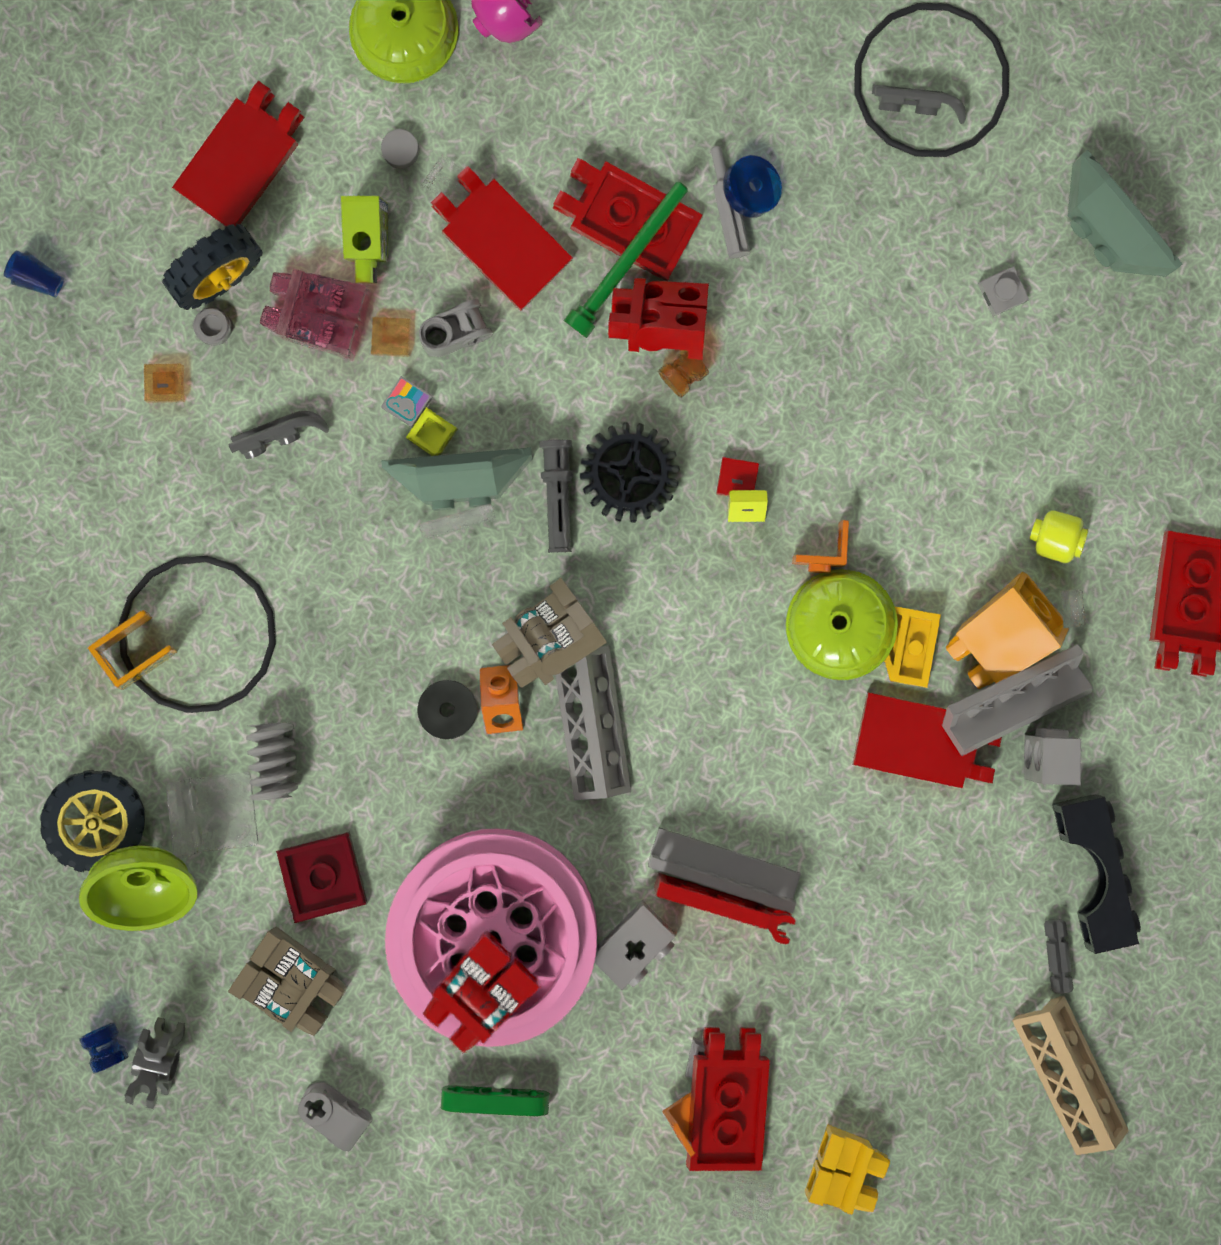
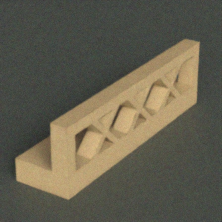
M1065 996L1051 999L1042 1010L1014 1017L1012 1019L1013 1024L1075 1154L1081 1155L1116 1149L1129 1130ZM1041 1022L1047 1035L1045 1042L1032 1035L1028 1024ZM1047 1055L1060 1062L1063 1068L1062 1075L1048 1068L1045 1062ZM1063 1089L1077 1097L1080 1104L1078 1110L1064 1102L1061 1095ZM1081 1123L1090 1128L1097 1140L1084 1142L1077 1129L1078 1124Z

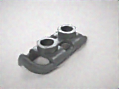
M883 85L872 86V94L879 96V110L900 112L901 105L903 104L915 105V113L936 116L941 103H944L955 111L959 123L964 124L966 120L964 104L961 100L948 93Z
M298 411L231 437L232 443H229V448L232 453L239 450L246 459H251L266 451L264 446L266 443L276 440L283 446L298 440L301 437L298 427L312 426L325 433L329 432V427L320 415L310 411Z

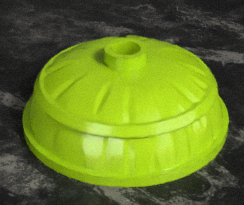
M357 0L350 15L349 36L358 60L375 76L393 83H414L431 77L449 61L458 40V18L451 0ZM398 11L406 13V17L401 21L393 19L394 14Z
M831 570V573H820L812 577L798 589L787 610L786 634L792 652L801 664L811 672L832 680L856 679L875 670L890 654L897 636V614L891 597L876 580L853 570ZM836 616H844L847 619V625L844 629L837 630L833 627V619Z
M152 846L125 847L106 854L92 866L88 877L83 881L79 891V904L87 917L102 926L125 931L150 930L171 924L185 916L192 909L197 899V884L185 863L175 854Z

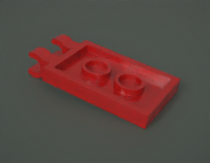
M259 80L252 87L246 104L238 98L233 101L172 186L175 191L225 227L232 224L236 226L242 223L299 145L291 136L305 117L300 114L301 111L289 102L281 110L278 120L265 112L275 98V95L271 93L270 88Z
M577 158L571 169L570 177L587 186L580 200L560 190L552 209L565 216L574 218L571 230L621 256L666 194L605 161L600 171L586 161ZM679 202L634 264L668 281L703 214Z
M466 166L457 175V181L470 195L457 208L442 192L431 202L435 212L448 223L442 230V234L510 302L522 311L573 260V257L495 179L486 186L469 166Z
M1175 531L1164 532L1149 641L1160 643L1156 653L1154 669L1176 670L1180 651L1195 654L1191 675L1202 677L1214 675L1216 652L1221 653V539Z
M867 692L852 765L963 788L965 778L993 784L995 774L994 768L974 764L977 749L961 756L942 726L947 709ZM1002 737L988 743V745L1000 747Z
M658 872L654 884L656 897L762 929H768L776 942L789 944L790 938L786 936L784 930L778 929V926L783 922L795 925L796 920L791 916V913Z
M704 1027L703 1043L705 1055H694L688 1142L695 1154L690 1157L687 1153L686 1167L689 1171H762L770 1060L766 1056H760L761 1034L756 1033L755 1028L740 1027V1050H724L725 1033H720L719 1027Z

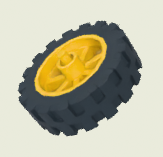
M232 224L226 226L224 230L219 228L213 231L207 238L204 236L197 240V244L192 248L188 247L181 253L182 256L176 258L170 264L171 268L165 271L163 275L165 278L162 279V283L180 308L189 310L192 307V309H195L203 303L208 304L214 301L215 297L222 296L232 286L237 285L244 276H248L254 270L253 266L258 265L261 260L259 257L262 256L263 252L245 226L243 227L242 224L234 226Z

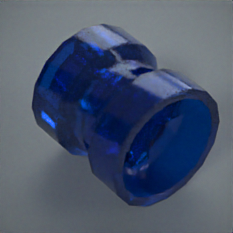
M114 1022L78 1038L82 1048L89 1052L91 1057L89 1065L93 1074L110 1068L129 1057L125 1046L120 1045L117 1040L119 1032Z

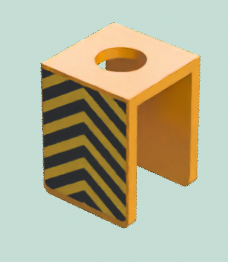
M145 610L138 612L88 647V650L115 687L121 690L126 689L177 653L172 646L168 645L123 677L119 676L103 652L152 619Z

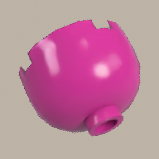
M471 0L472 8L477 16L472 21L485 38L493 35L500 42L514 43L524 40L543 25L540 15L534 20L527 11L528 4H532L530 0Z

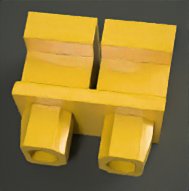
M827 1124L817 1153L818 1160L815 1159L805 1188L808 1202L820 1206L824 1204L840 1208L850 1215L853 1214L854 1209L873 1212L878 1200V1191L875 1188L864 1185L863 1182L866 1173L884 1178L890 1164V1159L884 1153L874 1149L869 1140Z

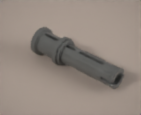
M572 440L539 441V447L543 449L544 471L541 472V479H543V483H546L548 553L572 552L568 482H572V478H574L573 471H570L569 448L572 447Z

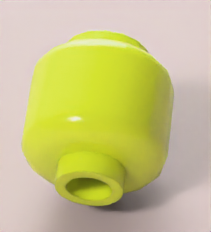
M1051 510L1045 515L1043 520H1035L1030 540L1036 541L1035 550L1037 555L1062 563H1069L1073 560L1074 556L1080 558L1089 529L1083 528L1084 523L1081 518Z

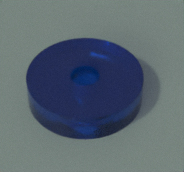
M748 155L740 158L727 169L723 179V190L728 203L736 212L745 217L756 218L765 215L779 203L782 195V183L777 170L769 161L759 156ZM750 182L755 186L756 191L750 187Z

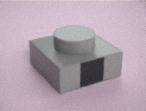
M1014 266L978 283L993 317L1029 300Z

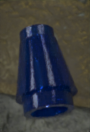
M16 250L9 258L4 270V277L10 279L12 285L50 295L54 298L58 296L65 281L64 277L58 275V273L28 251L22 253Z

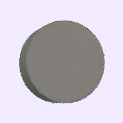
M395 129L387 133L382 140L381 151L385 161L390 166L397 169H405L412 166L418 159L419 146L416 138L409 131Z
M208 307L196 315L193 329L196 336L207 345L217 346L226 342L231 336L232 322L229 316L221 309Z

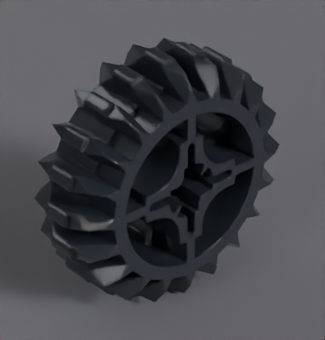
M624 422L622 426L623 434L621 435L617 434L616 428L612 425L608 427L611 439L606 440L601 433L595 436L597 442L601 445L599 449L594 445H587L586 451L593 455L594 458L581 459V465L591 468V471L580 473V480H592V484L583 488V493L585 495L593 492L597 493V496L591 500L590 504L592 507H596L603 501L606 504L601 512L604 517H607L611 509L614 508L617 510L615 515L616 522L622 521L623 512H630V522L636 523V511L641 510L645 520H649L651 518L649 506L652 505L660 513L664 510V507L658 499L660 497L666 501L673 499V495L665 490V487H678L679 481L669 478L668 474L678 473L680 467L679 465L667 464V462L677 456L675 451H669L665 454L662 452L669 444L667 438L662 439L658 444L653 442L658 434L656 429H652L648 437L642 436L644 424L639 423L636 428V434L629 433V423ZM622 444H631L629 452L623 460H610L609 462L602 460L614 447ZM642 446L655 456L661 474L653 473L652 470L646 469L641 465L639 456ZM635 455V471L639 470L640 476H633L625 491L624 474L619 475V470L626 469L631 462L632 456ZM598 471L607 473V475L615 477L619 481L620 490L617 500L603 489ZM636 485H658L656 490L647 498L638 502H628L631 491Z

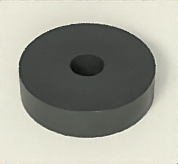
M442 680L431 684L420 696L417 706L418 718L422 727L429 734L439 739H454L464 735L473 726L478 711L477 702L472 691L464 684L454 680ZM446 702L454 706V713L450 717H446L441 713V706Z

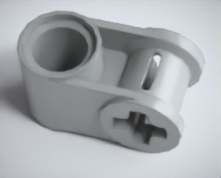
M473 299L463 302L449 311L424 321L420 326L419 337L425 352L433 357H442L464 347L476 345L493 336L492 329L486 327L479 311L481 306L479 300ZM467 318H470L474 329L471 328ZM441 330L446 333V340L440 345H431L427 342V336L430 332Z
M324 1082L311 1084L306 1089L298 1106L300 1118L306 1124L324 1135L334 1146L348 1152L373 1120V1117L363 1107L361 1110L358 1109V1103L349 1100L335 1088ZM319 1098L324 1104L315 1109L311 1105Z

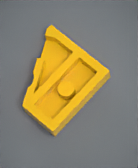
M895 606L898 621L897 636L890 654L884 661L889 679L892 682L928 688L941 614Z

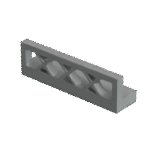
M1077 644L947 706L942 726L961 756L1089 695L1093 687L1079 668L1084 655L1080 646Z
M602 646L576 663L577 675L574 680L568 675V669L555 675L574 800L609 798L631 792L610 647ZM575 697L582 702L583 711L580 717L573 709ZM581 733L587 738L588 749L586 753L579 748L578 738ZM586 770L593 776L595 790L586 791L584 774Z
M660 827L658 828L648 860L649 868L792 914L794 912L796 902L793 897L801 875L800 872Z

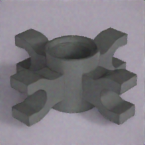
M158 1017L154 1025L155 1038L151 1037L150 1030L143 1028L138 1039V1048L135 1052L131 1068V1075L138 1078L128 1086L125 1093V1103L133 1105L137 1094L147 1093L146 1108L154 1110L157 1103V1086L161 1088V1094H169L180 1058V1050L173 1047L182 1040L185 1033V1023L178 1022L175 1031L165 1033L163 1032L165 1019Z

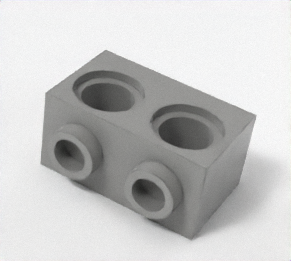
M1036 728L1035 735H1024V779L1040 784L1081 785V739L1069 737V730H1059L1057 728Z

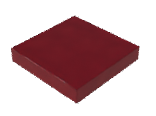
M350 831L276 851L294 923L368 904Z

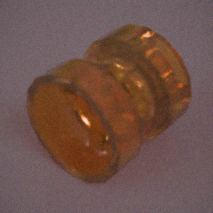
M680 350L672 363H665L657 371L662 380L680 398L690 391L691 384L695 381H701L709 374V370L702 360L688 359V351Z

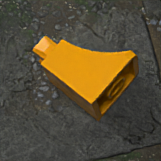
M1021 572L989 602L966 620L945 648L956 661H960L970 653L973 654L979 663L972 667L967 674L974 685L981 689L993 682L998 683L1023 671L1062 647L1069 628L1064 618L1027 573Z

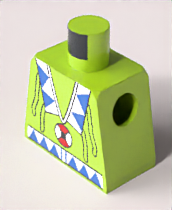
M341 196L343 257L350 262H355V283L376 284L377 262L388 261V203L380 196ZM369 236L371 244L368 249L362 251L361 241Z

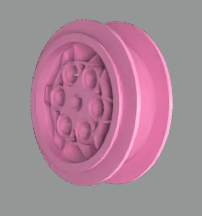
M499 828L480 829L455 836L434 848L413 868L400 885L393 899L385 933L386 957L392 980L398 993L411 1011L427 1026L450 1038L462 1024L456 1017L450 1014L437 1028L423 1015V1012L433 998L432 993L434 989L454 968L451 956L456 953L466 954L486 930L489 933L491 930L496 931L501 936V939L497 940L512 953L510 961L501 970L503 971L516 957L541 981L540 988L484 1044L479 1041L475 1046H506L532 1039L544 1033L564 1018L575 1006L588 984L594 966L597 946V919L591 894L574 865L559 850L535 836L520 831ZM483 891L492 892L497 898V906L493 909L482 908L478 904L477 895ZM519 906L527 907L531 910L533 919L530 923L519 924L513 919L512 911ZM453 914L461 915L466 921V929L462 932L452 931L447 925V917ZM522 945H530L535 948L538 956L532 962H523L517 956L516 950Z

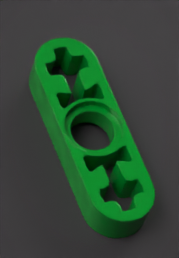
M448 1085L441 1089L440 1108L444 1111L456 1113L544 1116L549 1113L550 1093L545 1090L501 1088L500 1092L492 1091V1087Z

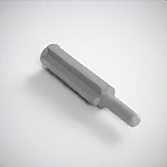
M714 146L711 149L718 182L713 185L727 251L730 259L741 258L751 252L734 179H728L722 148Z

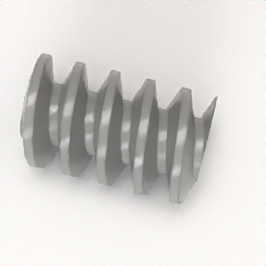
M281 722L247 725L257 728V731L247 735L246 740L258 743L257 747L247 751V755L259 758L258 762L249 765L248 768L251 771L260 773L259 777L249 782L250 785L261 788L260 792L251 795V800L292 797L288 793L297 790L298 784L288 781L287 778L296 775L297 769L286 766V763L295 760L296 754L285 751V748L294 745L295 739L284 736V733L293 730L294 724Z

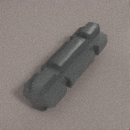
M1062 919L1047 920L1044 923L1045 936L1049 938V941H1046L1049 971L1053 973V976H1050L1051 989L1058 994L1070 993L1074 988L1072 976L1068 973L1072 970L1069 943L1065 940V937L1068 936L1067 925Z

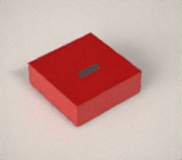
M722 457L716 495L729 497L730 491L755 490L759 463Z

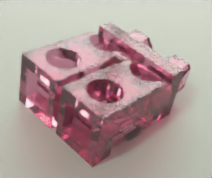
M293 269L292 274L274 272L270 283V292L273 295L285 297L282 310L265 306L260 324L264 328L276 333L284 341L324 351L354 362L362 329L357 324L364 325L372 296L367 286L305 273L297 269Z

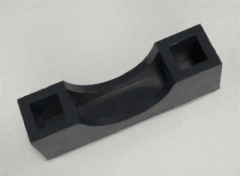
M1097 794L1053 803L1052 806L1060 840L1083 847L1092 856L1098 870L1096 892L1090 902L1077 912L1085 948L1094 954L1138 945L1137 933L1141 931V925L1137 913L1131 910L1128 896L1132 895V886L1128 876L1122 872L1120 860L1124 858V852L1120 840L1114 837L1111 823L1115 822V813L1110 801H1106L1104 796Z

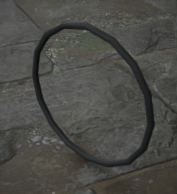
M916 3L889 14L866 36L855 62L854 95L866 124L887 145L915 157H948L975 146L997 125L1009 97V64L998 37L976 15L948 3ZM917 10L948 11L972 21L992 41L1002 66V96L992 120L972 140L947 150H917L891 139L872 120L861 94V65L872 40L892 20Z
M207 555L175 558L149 571L127 596L118 624L119 626L127 621L134 598L152 577L179 564L206 562L231 570L255 590L267 614L269 644L261 669L241 692L217 704L186 706L161 698L140 679L134 682L158 704L185 713L219 711L246 697L266 674L276 645L274 612L260 585L237 565ZM126 637L119 641L120 656L128 672L135 668L127 654Z

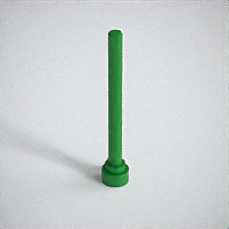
M678 181L673 185L584 306L579 305L576 310L571 309L563 320L585 338L595 328L593 325L597 319L595 314L613 292V288H616L688 192V188Z

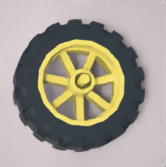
M86 770L83 773L70 775L52 790L41 813L40 831L48 852L58 858L57 861L65 867L67 865L73 867L78 872L90 871L92 866L106 854L121 848L138 846L143 836L145 811L140 795L135 788L128 784L129 782L126 779L113 775L109 771ZM87 794H97L94 808L88 810L79 797ZM104 795L112 799L117 806L102 813L99 808L102 796ZM72 802L85 816L84 818H65L66 811ZM121 812V829L103 821ZM65 825H83V829L72 840L67 834ZM104 829L117 836L112 842L102 846L99 830ZM87 833H93L96 848L84 847L79 845V843Z

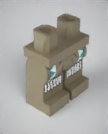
M562 578L549 586L553 593L534 607L524 609L514 620L510 617L502 624L508 633L492 644L505 664L523 654V657L507 667L521 688L538 677L544 685H547L554 680L552 675L565 671L607 643Z
M276 926L267 932L249 960L251 961L246 963L228 992L240 1000L243 998L258 1007L270 1018L283 1024L282 1026L290 1032L297 1027L315 1036L328 1018V1016L312 1006L317 997L319 996L334 1007L348 988L333 975L336 971L335 968L326 964L321 958Z

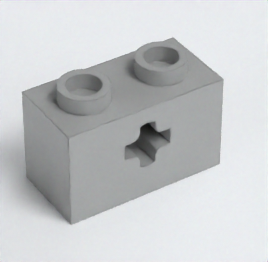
M642 900L596 946L594 963L621 990L628 984L634 987L648 973L645 967L655 957L660 961L672 950L675 945L672 942L675 938L674 931ZM631 940L636 944L641 940L643 952L639 954L634 951L629 955L627 942Z

